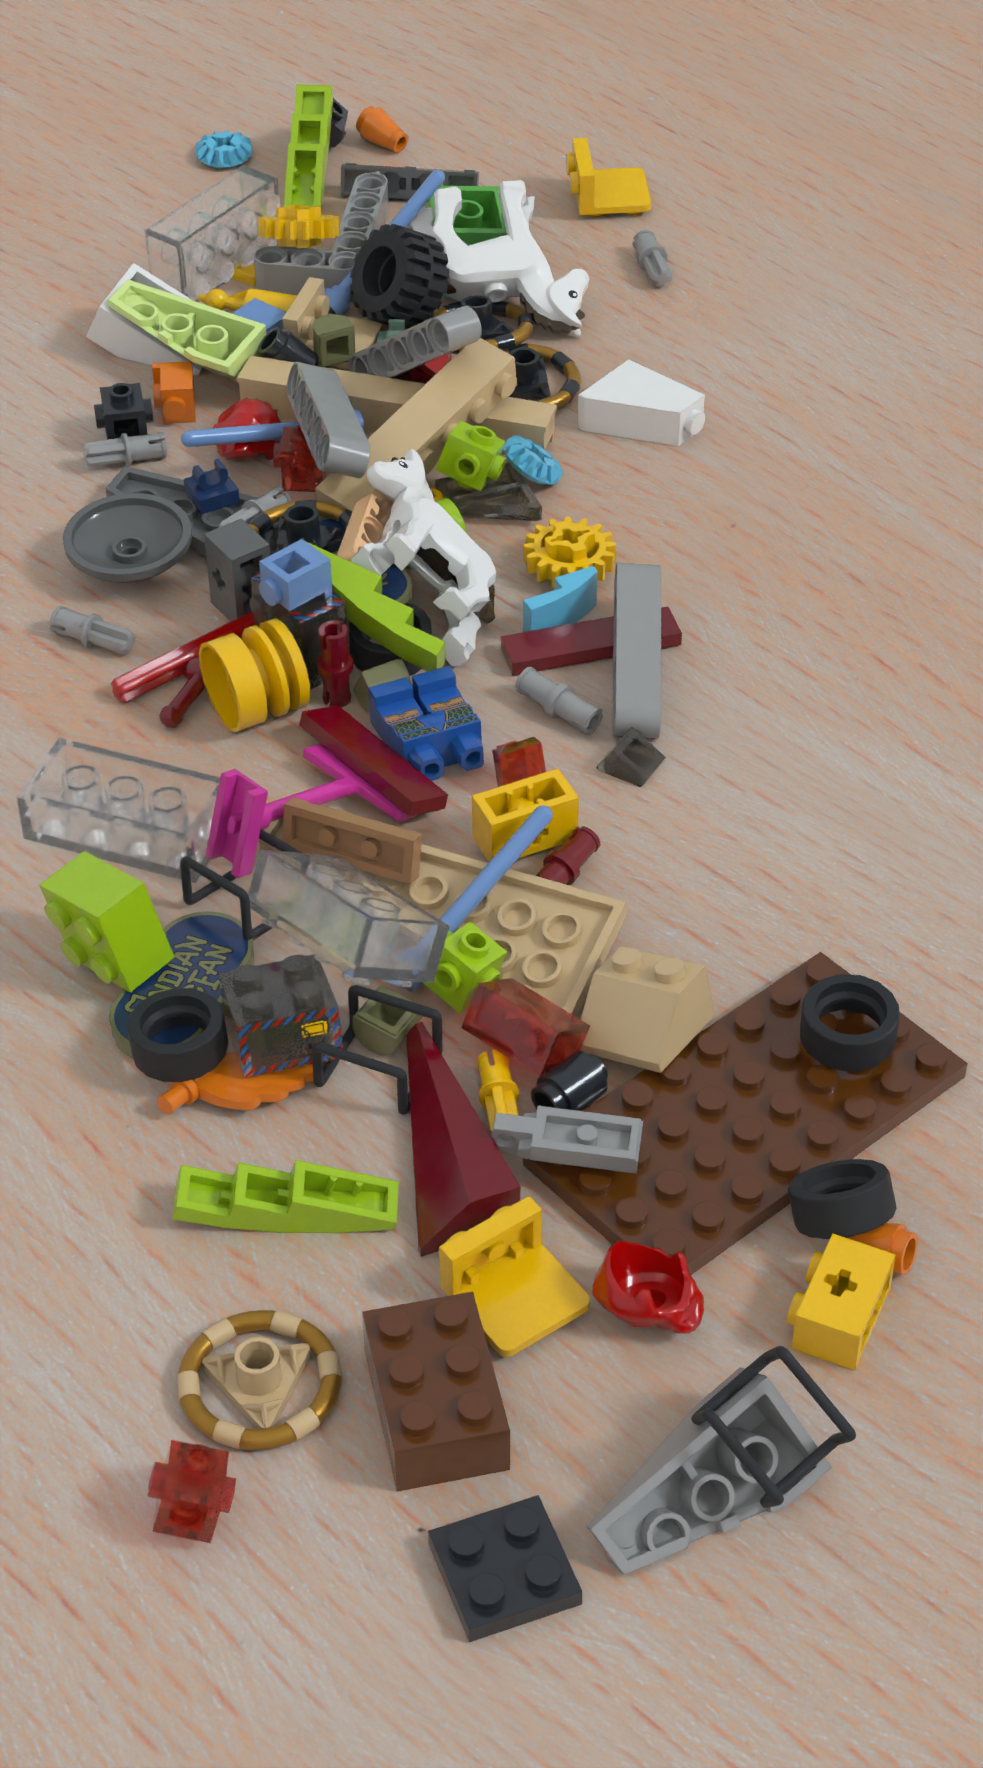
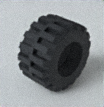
M385 224L380 226L379 230L374 229L369 234V239H364L360 245L361 249L354 258V268L351 269L350 278H352V283L350 285V293L354 294L352 301L354 306L359 308L358 313L368 320L389 325V319L405 320V330L433 318L434 311L436 309L439 310L442 304L441 299L443 294H446L448 287L446 285V280L449 278V269L446 268L448 257L447 254L443 253V245L430 235L396 224Z

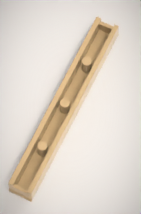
M250 355L237 376L240 400L246 397L251 400L258 398L261 401L268 402L272 405L273 409L278 410V417L297 420L287 397V380L294 362ZM332 369L337 372L353 409L360 411L364 421V431L374 433L425 385V383ZM512 397L503 398L489 412L487 418L475 426L489 428L496 434V437L504 441L513 435L529 438L533 443L541 445L546 451L548 443L553 442L555 438V413L557 405Z

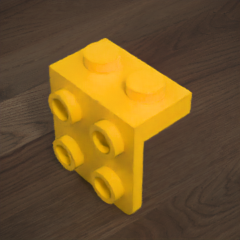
M572 138V153H566V173L569 175L570 194H575L579 215H589L592 217L612 213L636 215L640 212L651 210L650 193L645 172L642 168L593 169L587 138Z
M530 1196L512 1206H504L498 1209L489 1219L467 1231H460L454 1234L446 1243L439 1246L440 1288L447 1296L467 1292L474 1293L485 1338L495 1351L503 1357H511L583 1315L590 1308V1296L542 1244V1209Z

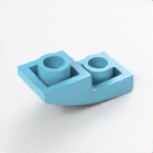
M591 566L556 577L553 591L524 599L523 632L576 623L596 606L597 602L596 568Z

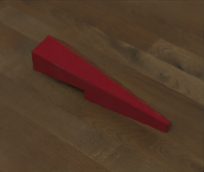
M419 1022L406 1035L418 1251L422 1257L438 1252L439 1246L446 1243L451 1236L460 1231H467L489 1219L498 1209L504 1206H512L519 1202L521 1186L423 1022Z

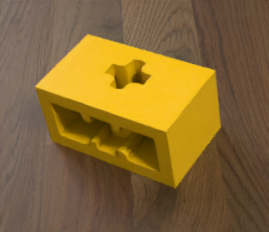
M559 769L472 795V837L488 862L491 861L533 811L542 805L548 806L552 810L553 818L519 858L564 844L572 835L575 828L578 827L579 797Z
M832 1233L824 1253L815 1251L810 1260L805 1282L809 1284L806 1293L796 1292L792 1299L786 1320L787 1324L794 1326L791 1349L855 1371L891 1289L896 1254Z

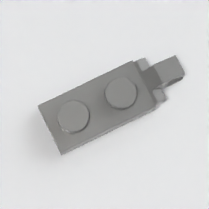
M538 1106L537 1112L524 1113V1116L496 1113L492 1139L499 1151L515 1154L525 1159L530 1158V1160L637 1174L643 1121L639 1118Z

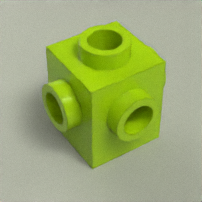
M460 421L449 433L435 470L453 478L454 482L463 488L481 491L490 479L497 481L506 463V458L501 456L506 441L496 437V434L489 428L472 426L464 421Z
M470 921L454 933L451 931L443 933L436 940L430 952L433 959L423 983L460 1014L480 999L489 996L497 988L503 977L499 971L507 951Z

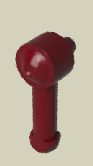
M199 655L190 659L188 665L183 670L184 677L188 679L186 684L170 704L162 708L159 714L161 723L166 727L174 728L178 726L183 720L182 716L205 689Z

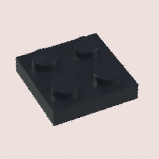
M539 1495L428 1531L429 1547L469 1643L582 1605V1589Z

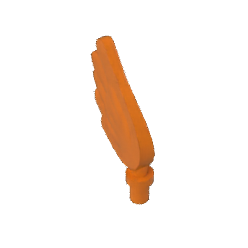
M301 1047L303 1048L301 1056L304 1053L305 1055H307L308 1052L309 1054L312 1053V1048L305 1049V1047ZM293 1048V1051H288L287 1053L266 1056L264 1058H260L262 1052H265L266 1055L268 1051H246L242 1056L240 1052L226 1053V1056L215 1069L202 1077L184 1082H172V1088L157 1098V1105L163 1113L169 1115L183 1104L191 1105L199 1098L215 1106L236 1110H253L261 1102L283 1101L288 1097L289 1092L300 1090L305 1087L306 1082L313 1081V1065H308L312 1061V1055L307 1056L310 1058L302 1066L298 1067L307 1057L287 1060L288 1055L294 1056L297 1048ZM298 1048L296 1057L300 1054L301 1048ZM250 1053L249 1058L242 1064L241 1061ZM299 1059L292 1068L287 1069L295 1060ZM251 1061V1065L243 1073V1069ZM284 1062H288L281 1071H277ZM274 1064H277L270 1073H266ZM267 1066L260 1075L255 1076L262 1067ZM256 1068L249 1077L244 1078L252 1069Z

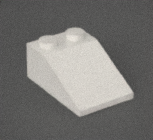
M133 263L100 305L86 337L121 359L152 365V363L191 361L108 306V299L127 279L191 300ZM192 362L193 375L198 376L203 367Z

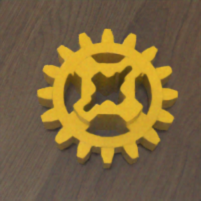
M287 205L276 207V214L258 216V236L277 239L278 247L310 248L312 246H321V239L340 236L339 216L322 215L321 206Z
M566 516L564 521L559 522L553 518L549 519V527L537 524L535 526V534L527 533L526 544H524L523 561L527 563L528 574L537 573L536 581L539 583L547 579L552 580L551 587L554 588L556 577L594 566L597 570V580L604 581L605 572H613L614 562L616 561V543L612 542L613 534L611 532L602 533L603 525L600 523L592 527L588 526L587 518L581 519L579 523H573L571 517Z

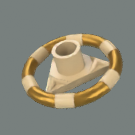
M278 1310L242 1312L223 1318L201 1332L189 1346L183 1356L177 1375L179 1403L190 1422L214 1442L239 1450L271 1449L290 1444L294 1441L297 1442L319 1427L330 1414L339 1396L342 1382L339 1355L328 1337L304 1318ZM251 1331H272L303 1342L277 1347L268 1338L251 1337L243 1341L237 1347L235 1353L208 1356L212 1351L236 1335ZM311 1349L317 1358L321 1383L318 1393L308 1407L283 1424L276 1426L311 1357ZM202 1364L204 1373L256 1429H248L247 1427L219 1419L206 1408L201 1400L199 1380Z

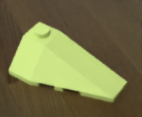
M128 279L108 299V306L192 362L215 374L237 381V376L250 355L263 357L258 352V348L266 335L265 324Z

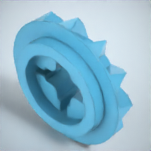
M226 130L223 133H218L214 131L212 135L202 136L201 141L196 143L197 159L203 164L215 168L238 166L246 162L253 153L250 138L242 136L241 132L229 133Z
M513 435L506 440L503 450L508 462L514 469L535 483L543 485L557 484L563 472L559 462L551 457L550 452L545 451L541 445L533 443L529 438Z

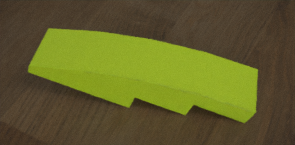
M296 84L295 113H292L291 140L288 143L284 206H321L322 210L334 93L332 85Z
M308 543L330 559L332 591H334L332 595H338L339 597H328L326 600L329 603L341 604L333 606L358 629L402 659L427 672L443 667L445 663V641L413 627V608L382 595V576ZM333 599L344 600L345 602L334 601Z
M295 1160L290 1173L238 1162L234 1175L181 1164L176 1178L172 1219L222 1228L277 1233H352L394 1230L397 1224L399 1181Z

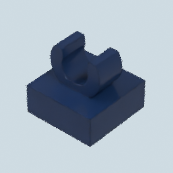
M219 459L214 460V470L203 472L200 466L196 465L192 469V476L184 478L185 493L201 515L240 503L239 489L228 476L227 469Z

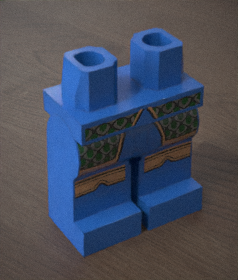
M450 666L413 675L412 685L406 677L368 687L370 722L382 741L431 781L438 780L444 774V767L458 763L466 771L483 766L484 753L481 720L476 713L474 714L472 707L466 704L456 686V676Z

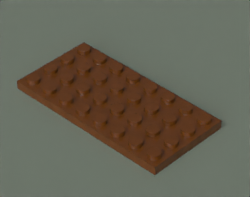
M819 952L698 1033L661 1073L645 1069L583 1110L584 1112L639 1118L643 1121L637 1174L530 1160V1158H523V1166L612 1245L616 1241L637 1242L651 1248H660L671 1257L677 1252H682L686 1257L689 1273L692 1275L788 1206L790 1200L787 1189L791 1180L802 1172L818 1165L853 1159L965 1078L968 1063L899 1011L896 1046L888 1059L874 1068L861 1071L836 1070L820 1064L806 1052L800 1040L803 998L810 987L822 979L850 973L825 954ZM839 1010L827 1013L820 1018V1021L827 1027L842 1034L860 1035L872 1032L879 1027L878 1023L869 1016L857 1011Z

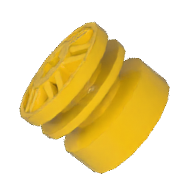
M274 618L262 622L259 627L254 625L245 628L242 639L232 633L201 644L199 662L203 682L218 717L230 731L238 732L265 722L267 710L277 717L287 714L288 709L293 711L308 705L310 700V683L307 668L293 635L279 619Z

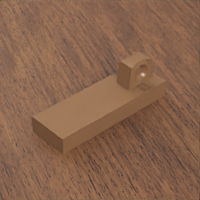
M295 797L284 804L282 841L300 852L406 884L413 883L419 877L421 833L327 806L312 804Z

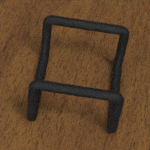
M262 829L259 834L260 840L299 862L301 899L252 929L249 895L243 888L231 882L236 879L231 874L232 870L221 876L191 857L184 856L180 860L184 902L187 905H193L221 887L240 899L243 938L246 940L252 938L255 940L307 907L311 900L309 863L305 854ZM190 869L212 882L192 894Z
M353 985L348 990L349 1027L343 1035L340 1044L334 1047L318 1042L312 1046L314 1084L317 1087L324 1086L340 1059L397 1078L398 1111L400 1114L405 1115L410 1111V1091L408 1092L406 1072L397 1066L347 1051L348 1046L355 1037L352 1024L353 1016L359 1010L358 996L432 1019V1039L441 1054L443 1051L442 1016L433 1008L366 987ZM322 1054L330 1056L324 1067Z
M777 1346L759 1356L691 1417L692 1422L696 1425L708 1422L766 1492L760 1499V1504L763 1508L781 1505L784 1501L783 1494L838 1445L851 1442L856 1438V1432L784 1346ZM781 1359L841 1432L830 1436L775 1485L714 1411L768 1364Z

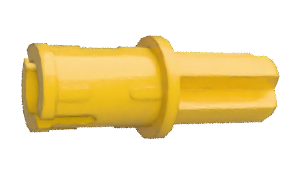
M492 1049L494 1065L490 1066L487 1051L480 1054L476 1060L482 1085L478 1092L479 1102L486 1109L491 1134L496 1113L519 1116L517 1102L520 1098V1091L517 1084L512 1081L508 1055L498 1049Z

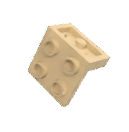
M309 277L282 318L283 330H289L313 351V322L321 316L332 314L328 313L330 301L329 297L325 296L324 279ZM345 316L354 325L355 353L377 342L378 332L383 331L382 323ZM348 361L331 365L340 370H349Z

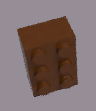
M467 1292L362 1311L365 1355L397 1492L510 1470V1428L474 1293Z

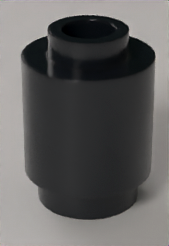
M275 327L264 336L259 345L258 352L263 355V358L301 362L317 366L316 353L289 330H281L279 327Z
M583 1051L573 1052L537 1079L536 1086L531 1090V1099L536 1110L538 1106L582 1111L607 1092L608 1073L606 1067L595 1055L587 1054Z

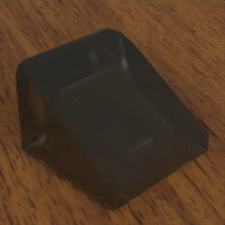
M631 727L614 744L596 768L605 774L642 787L666 757L637 730Z

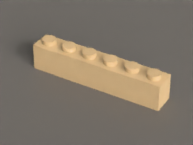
M482 338L464 347L367 439L370 445V457L363 477L359 479L331 473L315 488L317 500L334 503L353 512L357 501L373 491H378L367 479L368 468L377 461L391 462L393 457L398 459L405 457L410 449H414L421 457L425 475L430 473L440 459L449 433L460 421H464L472 426L482 423L487 418L489 412L503 398H508L517 386L515 357Z

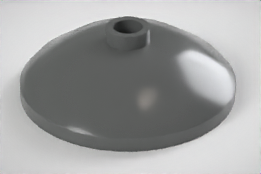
M144 493L118 494L94 501L79 510L69 520L63 533L64 551L74 567L91 577L118 583L146 580L167 571L182 559L192 541L191 523L185 511L166 498Z

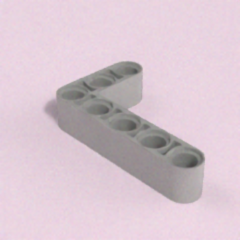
M372 172L361 174L355 179L340 223V236H336L332 250L265 246L256 250L254 253L256 289L298 295L309 277L324 279V289H331L333 285L338 286L354 267L355 255L359 253L360 245L364 239L368 240L369 234L374 229L379 230L380 226L386 224L389 215L387 178L380 173Z

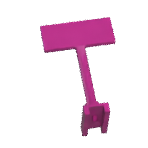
M317 744L305 748L302 757L336 780L266 803L268 791L238 770L232 769L221 773L205 855L211 860L221 856L233 864L231 874L236 878L252 874L260 830L268 828L271 822L282 819L284 804L293 797L312 804L323 805L351 794H358L398 822L415 816H407L322 744Z

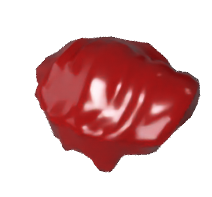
M246 397L222 412L214 428L281 423V420L277 416L278 410L273 409L272 405L268 402L261 401L258 398L251 400ZM281 440L216 446L219 455L226 460L254 458L258 454H264L266 459L272 460L276 455Z
M616 1241L608 1249L595 1275L592 1295L608 1312L633 1327L650 1328L658 1326L661 1329L673 1331L674 1333L689 1334L695 1331L701 1324L704 1313V1296L690 1275L686 1257L682 1252H677L671 1257L660 1248H651L637 1242Z

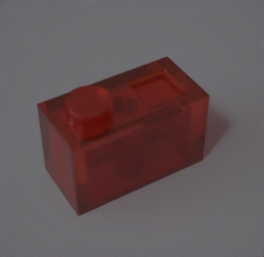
M508 978L478 984L461 1028L540 1077L573 1052L581 1050L590 1025L515 979Z

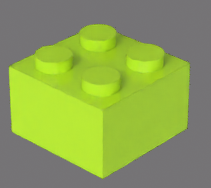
M83 851L39 884L47 902L44 906L45 913L49 920L59 929L64 940L61 943V948L65 956L75 966L80 967L84 965L94 971L103 982L107 984L113 982L131 993L175 958L144 882Z

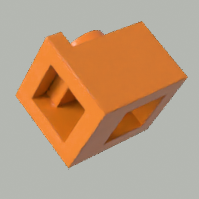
M192 361L152 363L154 407L162 408L164 424L196 422Z

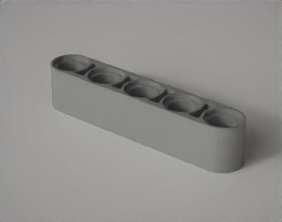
M468 306L438 315L352 354L349 357L348 369L350 372L388 378L397 377L477 342L482 334L480 320L476 312Z
M294 362L287 380V397L317 468L320 471L362 478L369 463L370 445L337 372L328 368Z
M616 563L613 619V736L659 738L662 706L661 566Z

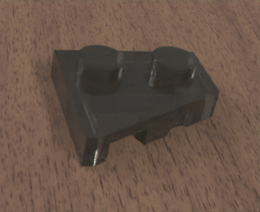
M509 462L505 463L497 481L490 479L481 491L463 488L456 484L451 477L435 480V489L442 493L443 498L450 499L456 505L462 517L524 521L542 520L541 504L522 475Z

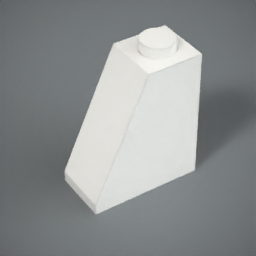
M628 359L578 395V428L586 432L680 446L690 437L698 434L705 423V395Z

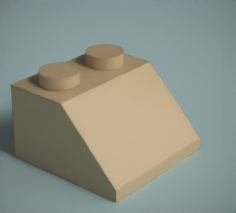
M620 946L593 973L574 1041L576 1051H583L587 1054L661 1073L715 1016L706 966L683 961L675 957H666L641 951L637 948Z

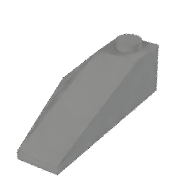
M740 1367L702 1399L587 1525L588 1530L621 1574H628L688 1548L689 1543L717 1531L725 1533L739 1527V1522L765 1511L772 1513L790 1505L832 1468L824 1457L783 1494L784 1501L781 1505L770 1508H763L761 1506L760 1499L766 1494L763 1488L708 1422L696 1425L691 1420L692 1415L738 1376L744 1368ZM758 1373L714 1411L775 1485L818 1448L768 1376Z

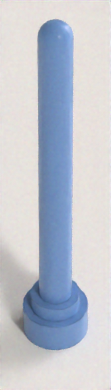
M441 170L432 171L389 225L396 224L406 228L434 192L442 185L445 180L444 173ZM351 271L338 286L333 285L331 289H325V296H328L330 301L328 313L345 315L350 309L348 304L352 300L350 297Z
M354 409L364 431L363 417L358 409ZM298 422L188 430L182 434L181 442L186 447H199L305 437Z
M542 805L533 811L414 948L408 947L405 951L399 950L385 965L387 972L397 983L411 992H416L423 984L427 970L430 967L429 960L433 957L430 953L431 948L436 940L447 931L452 933L456 931L551 822L553 813L548 806Z

